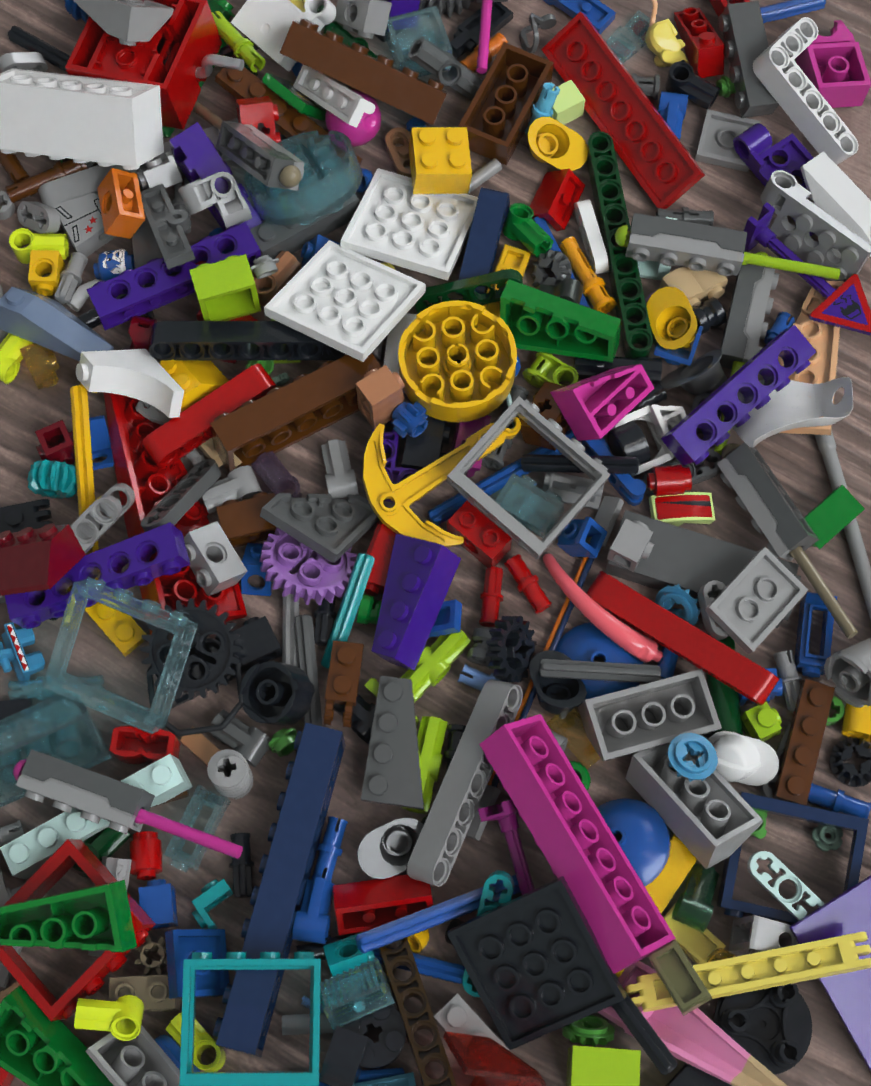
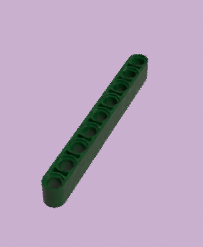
M598 131L590 135L588 139V157L586 162L600 233L609 260L608 274L612 295L617 302L615 306L617 318L621 319L620 336L623 351L627 358L649 357L653 337L638 263L631 257H625L627 247L614 246V244H617L615 233L619 227L628 225L627 231H630L614 144L608 133ZM609 220H616L618 222L612 223ZM623 268L629 272H621L618 269ZM629 293L632 294L634 297H626L623 294ZM634 318L637 319L639 322L632 323L628 319ZM632 344H641L644 348L638 349Z

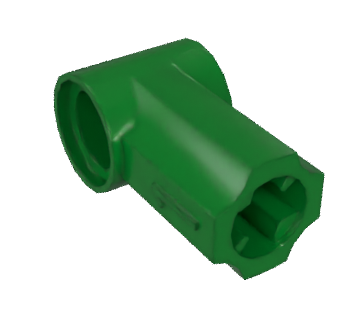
M513 203L509 207L502 233L511 240L520 241L538 258L540 257L539 254H544L551 249L554 241L532 219L534 213L529 206L522 203Z

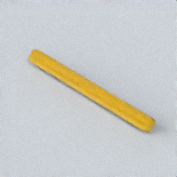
M76 385L70 388L80 516L95 501L88 392L83 385ZM98 541L86 555L99 550Z

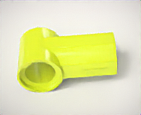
M26 228L16 229L10 234L9 244L17 260L23 264L30 263L31 250L59 251L63 260H67V257H69L70 248L67 234L32 233Z
M10 333L7 334L0 343V381L9 384L16 378L20 370V362L34 345L33 342Z
M124 995L116 1001L78 998L74 1027L75 1029L108 1031L118 1040H133L139 1035L141 1030L144 1003L140 998L133 995Z
M182 1012L176 1015L165 1028L180 1047ZM195 1018L193 1063L204 1072H217L225 1064V1051L222 1047L216 1045V1041ZM210 1047L215 1048L216 1059L209 1065H203L201 1061L203 1051Z

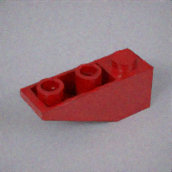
M689 7L683 11L674 12V19L680 38L685 43L684 50L694 74L701 78L724 74L725 44L701 9Z

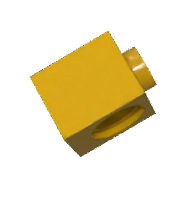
M31 250L28 282L32 291L46 297L56 293L61 281L60 274L65 269V263L59 251ZM46 273H51L46 277H42Z

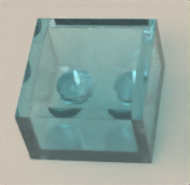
M437 6L389 17L385 32L386 41L396 68L400 70L404 66L419 72L418 77L432 74L408 56L413 42L422 36L444 52L452 54V47ZM452 66L445 67L443 71L450 70Z

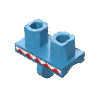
M13 622L4 624L5 632L1 637L5 648L3 643L0 642V666H2L4 673L12 671L13 666L19 684L29 682L30 675L44 669L45 660L40 651L29 654L24 652L23 647L35 643V635L32 628H15Z

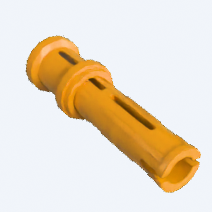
M573 236L565 238L559 247L569 259L574 273L583 285L584 296L588 297L593 306L592 309L607 314L616 306L615 298L610 297L605 289L606 283L604 279L597 277L576 238Z

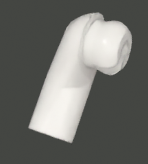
M94 279L80 285L74 292L71 302L67 303V305L72 310L79 312L89 298L86 289L93 287L94 284L101 280Z

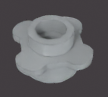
M264 255L253 261L254 266L250 268L252 272L254 271L257 279H263L278 271L276 263L280 260L279 258L272 259L269 255Z

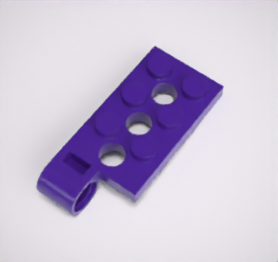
M756 123L733 139L736 153L764 186H766L774 171L783 170L794 176H799L803 181V184L800 185L807 190L800 167L814 157L793 133L772 146V137L769 131L762 124ZM779 155L783 157L785 163H775L772 156ZM809 232L810 237H811L812 235H814L815 233Z

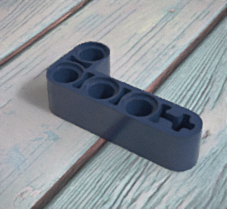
M481 187L458 280L492 272L502 227L510 207L509 193ZM478 286L475 288V291L479 294H486L488 287Z

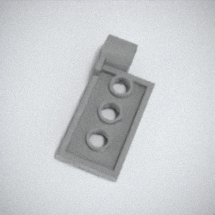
M783 170L774 171L762 191L760 199L763 204L768 202L775 208L774 213L777 214V217L770 230L777 235L776 238L805 263L839 268V279L827 278L830 281L845 282L853 274L858 275L871 254V245L809 201L807 198L811 192L798 184L792 174ZM787 215L794 218L796 226L788 221ZM809 232L815 233L818 236L819 242L814 241L810 237ZM832 248L837 249L841 253V258L833 254Z

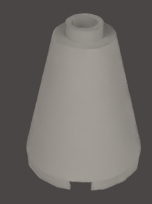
M870 637L833 653L826 659L824 664L827 680L832 678L836 685L834 692L846 703L857 708L871 705Z

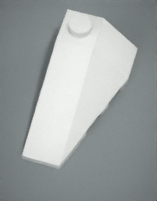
M823 151L800 167L806 188L811 192L810 200L871 245V200ZM832 248L833 254L841 258V253L837 249Z

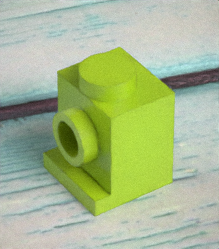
M767 701L762 706L757 705L745 711L741 716L742 728L748 737L765 742L781 734V717L774 707L770 708Z

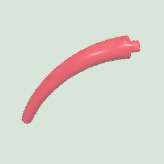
M547 553L543 555L544 565L563 593L604 635L644 663H648L651 660L659 662L662 659L663 652L657 649L658 644L656 641L635 631L606 611L572 580L552 554Z

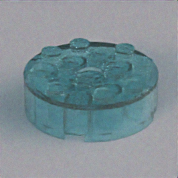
M316 130L301 133L278 142L279 145L305 162L304 175L299 183L298 191L267 187L246 171L244 178L245 186L258 215L269 224L292 225L301 223L302 225H309L321 216L340 211L343 204L358 190L363 178L362 169L351 141L345 134L331 130L328 133L329 135H319Z

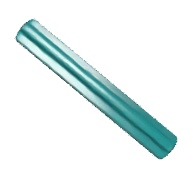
M365 553L357 555L321 661V665L329 669L333 640L348 641L375 562V558Z

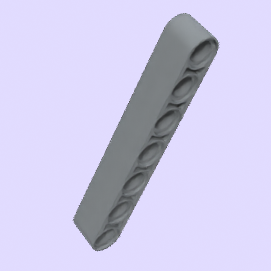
M493 679L488 680L484 684L409 858L407 873L410 878L438 887L446 883L494 770L487 761L485 753L479 744L504 724L514 722L523 698V692L519 685Z

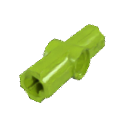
M462 630L458 633L441 635L430 647L426 646L415 671L408 669L401 677L412 680L414 703L421 698L431 685L434 687L445 677L451 668L450 665L471 644V640Z
M422 716L417 733L425 810L401 807L402 809L418 814H428L434 783L439 778L443 759L441 752L448 722L441 718Z

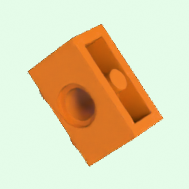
M111 168L97 187L104 233L131 239L145 221L137 173Z

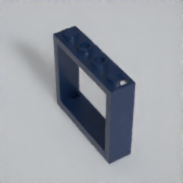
M739 792L740 796L754 810L854 831L843 892L858 884L869 819ZM742 845L725 859L716 905L725 908V915L743 918L745 912L774 921L776 919L786 921L788 925L798 922L787 911L733 900L732 896Z

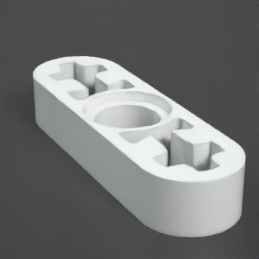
M589 199L575 202V217L589 263L596 275L609 272V260L592 203Z

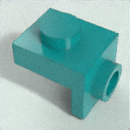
M217 879L209 882L200 890L202 894L191 901L196 908L192 915L202 929L205 926H208L209 929L218 928L208 912L233 895L232 889L224 879L219 882Z

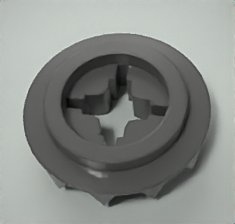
M549 250L547 253L539 254L540 258L533 263L535 266L534 271L530 274L534 280L532 286L535 288L540 285L554 286L566 278H571V263L565 254ZM545 269H551L557 277H548Z

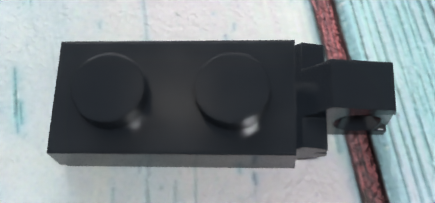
M492 2L490 37L513 19L514 13L501 2ZM481 8L457 27V32L453 35L454 39L449 43L448 51L455 59L465 54L467 50L469 52L474 51V48L479 44Z

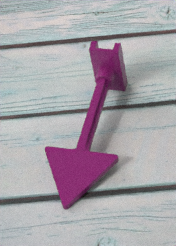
M507 800L496 805L478 809L481 822L498 820L501 833L504 832L521 894L524 895L534 890V884L517 828H520L516 817L518 810L513 801Z

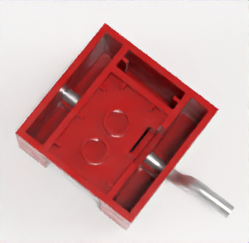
M151 0L173 8V15L149 42H136V46L119 43V38L107 34L89 16L65 66L68 75L160 85L163 126L184 130L201 92L199 82H205L206 78L210 76L213 71L212 65L242 71L244 68V60L218 55L222 40L207 0Z

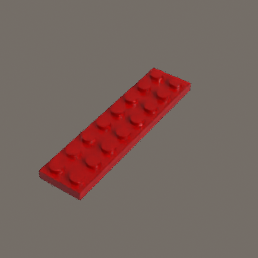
M580 11L541 49L548 60L554 62L553 67L564 82L572 80L585 98L584 109L600 131L611 136L615 151L657 208H669L705 176L704 172L584 13Z

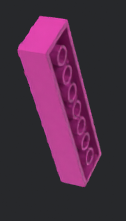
M539 714L504 724L479 745L485 753L487 761L492 765L502 783V787L516 806L519 816L526 823L536 845L541 849L551 866L553 874L557 878L564 876L613 974L642 960L676 939L542 715Z

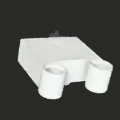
M247 0L231 23L246 35L244 38L249 39L253 43L255 50L261 48L279 65L290 71L297 61L280 54L292 21L300 22L301 18L307 19L319 25L317 31H321L325 25L330 24L335 19L337 11L335 5L330 0H305V12H302L290 0ZM324 4L323 10L317 13L318 8ZM229 45L220 49V55L236 58L233 54V49Z

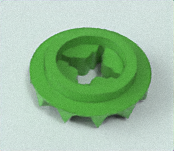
M589 1015L562 1027V1035L570 1039L572 1043L578 1042L583 1046L592 1045L595 1047L597 1044L604 1046L614 1040L615 1028L605 1019L598 1016Z

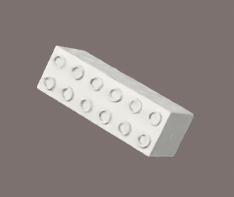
M14 68L0 73L1 153L24 152L27 157L46 155L51 160L69 158L73 159L75 163H88L92 161L98 162V165L102 167L122 165L125 170L139 169L140 165L153 161V158L164 153L160 85Z

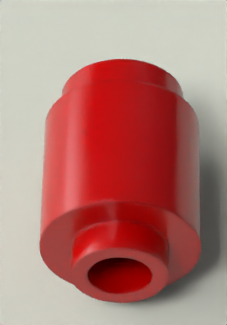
M681 464L652 467V473H647L648 491H653L654 496L684 494L685 491L692 489L690 468L683 467Z
M141 831L133 834V840L130 842V859L132 860L130 874L137 875V880L156 879V874L162 872V841L158 839L157 832Z

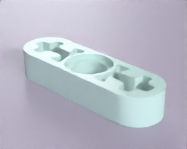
M759 851L750 856L747 863L750 875L798 921L807 915V911L801 905H797L796 909H794L792 904L797 903L802 898L803 893L807 897L802 899V901L808 906L814 907L817 905L820 908L825 904L774 854L767 851ZM758 858L760 860L768 858L770 860L768 868L774 874H777L779 869L783 872L782 875L774 879L771 886L767 882L773 878L766 872L758 873L756 871L759 867L756 863ZM786 879L791 880L796 886V893L790 899L783 898L779 893V885Z

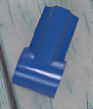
M661 91L658 112L680 140L688 95Z
M315 877L314 879L307 880L301 911H297L294 920L293 940L326 944L325 938L328 937L330 928L329 913L334 883L329 882L326 878Z

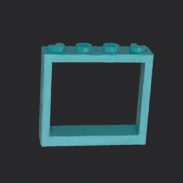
M192 952V959H184L179 1086H319L321 959H314V952H294V959H280V952H260V959H246V952H226V959H212V952ZM196 970H310L309 1071L193 1072Z

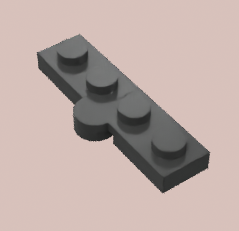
M164 184L142 191L141 197L144 213L167 268L171 269L195 260L192 248L184 232L192 224L188 211L185 209L174 210Z

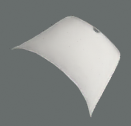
M841 377L820 384L791 380L780 391L773 390L768 395L771 400L758 410L753 408L748 413L751 416L750 419L738 428L733 426V429L749 447L753 448L767 437L782 431L835 424L849 416L853 410L852 381L849 377ZM759 380L764 385V380ZM843 387L845 391L844 396L838 404L834 405L833 396L839 388ZM738 391V399L744 403V397Z

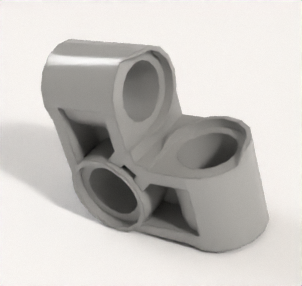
M218 172L178 188L189 215L209 208L214 204L224 221L225 229L252 219L250 209L241 195L234 177L228 172ZM217 178H223L227 181L229 187L225 194L219 193L215 189L214 184Z

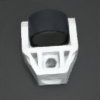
M648 405L627 414L608 432V443L613 456L638 457L639 470L638 473L631 474L632 477L652 467L668 462L675 457L661 438L687 416L683 406ZM635 420L647 422L659 452L652 460H650L651 454L646 437L640 427L634 422Z

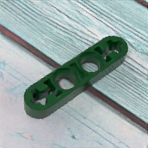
M506 269L426 287L424 295L415 303V309L420 313L434 304L441 303V297L439 298V296H442V302L454 301L447 296L451 292L460 293L463 296L459 299L460 301H469L480 305L499 302L508 279L523 284V277L517 270ZM486 286L490 291L486 294H479L475 291V288Z

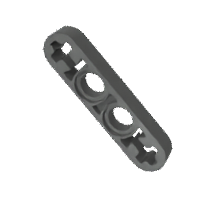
M206 459L196 464L141 521L144 532L170 522L175 525L221 476V471L214 459Z

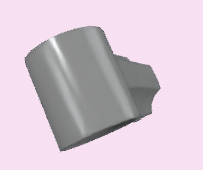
M334 439L321 445L323 462L327 473L325 474L328 494H331L332 498L337 499L345 498L348 495H359L354 469H351L346 441Z
M247 465L232 470L227 478L215 482L202 495V499L210 514L217 511L216 507L222 506L226 501L250 499L254 494L261 493L262 490L252 467Z

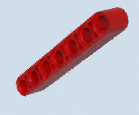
M603 571L599 572L586 592L595 602L617 619L760 706L764 704L779 681L778 677Z

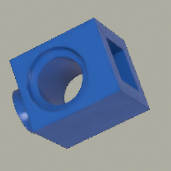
M165 879L147 881L146 887H138L139 905L156 924L152 929L178 926L175 887L171 883L166 884Z

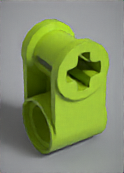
M537 352L535 361L530 368H526L522 373L524 379L537 388H541L545 381L559 384L561 381H569L571 384L578 382L576 369L555 358L550 353Z

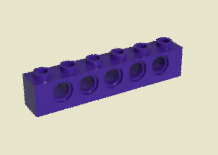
M247 223L230 226L222 233L204 237L198 243L191 245L195 260L181 266L168 269L163 257L155 258L148 261L146 265L134 270H126L115 278L97 282L93 287L86 289L104 330L106 331L127 322L133 316H141L195 293L189 270L199 266L196 265L199 261H207L206 263L212 264L223 261L229 256L246 254L250 267L254 266L253 261L261 257V251ZM225 250H233L231 253L228 254L222 253ZM173 272H180L176 276H169ZM147 283H154V284H153L152 286H150V287H147V288H144V287H143V286H144L145 284H147ZM121 294H127L122 299H116Z
M795 324L781 331L666 433L661 440L682 466L692 462L695 465L699 464L709 456L710 453L707 450L713 444L719 446L730 437L728 431L733 426L738 428L750 419L751 416L748 413L753 408L758 410L771 400L768 395L773 390L778 392L791 382L788 377L792 373L796 372L798 374L811 364L808 359L816 353V350ZM778 356L783 359L784 367L780 365ZM758 374L763 377L764 385L759 382ZM738 391L743 395L744 403L738 399ZM717 410L723 413L724 421L718 418ZM697 428L702 430L703 440L698 438L696 434Z
M170 522L87 554L51 589L5 595L9 619L22 628H35L40 626L41 622L50 618L64 617L69 614V611L76 608L93 606L97 603V600L102 598L119 596L128 588L150 584L154 578L162 575L176 574L181 571V568L191 565L183 534ZM157 552L155 559L149 562L150 557ZM129 563L128 568L122 572V568ZM100 575L99 580L94 583L95 578ZM72 585L71 591L66 594L67 589ZM45 596L42 603L39 604L40 599Z

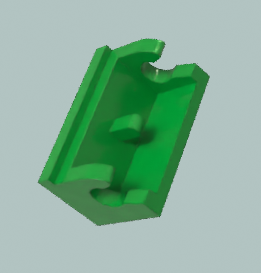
M843 485L838 486L804 517L819 539L813 544L819 550L865 510Z

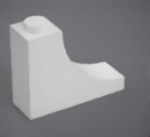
M146 349L81 352L80 362L76 366V377L88 392H105L132 397L154 406L168 418L180 417L184 390Z

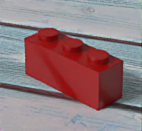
M408 874L386 879L333 885L334 908L339 935L365 932L433 906L430 884L412 879Z

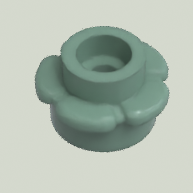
M818 824V827L813 829L812 839L820 850L825 852L831 849L837 850L842 845V829ZM826 833H829L831 835L830 839H827L825 837Z

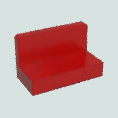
M569 168L547 172L529 206L533 210V218L537 216L544 218L556 231L565 230L575 209L574 204L579 201L586 185Z

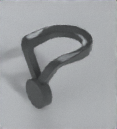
M533 13L530 14L529 22L531 25L523 28L519 34L523 50L535 53L539 44L538 28L541 27V29L546 30L554 27L557 21L553 14H547L542 17ZM533 31L534 34L532 47L529 46L526 33Z

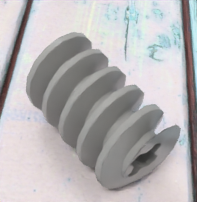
M224 749L211 757L208 762L207 773L212 784L221 795L237 800L250 792L254 777L246 759L241 753L235 750Z

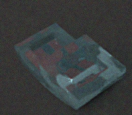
M640 10L636 12L624 27L619 26L606 41L621 63L629 60L646 45L645 34L649 28L650 18Z

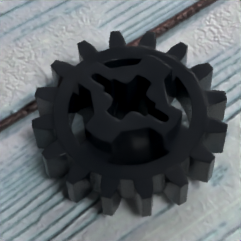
M502 616L501 620L495 621L496 629L489 630L492 636L491 640H486L488 645L486 657H491L488 667L489 669H495L493 676L500 678V681L521 682L522 678H527V669H529L531 659L536 655L534 651L537 641H532V636L535 632L534 630H528L530 622L523 621L522 616Z

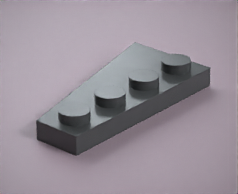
M380 675L361 800L425 810L413 683L411 679Z

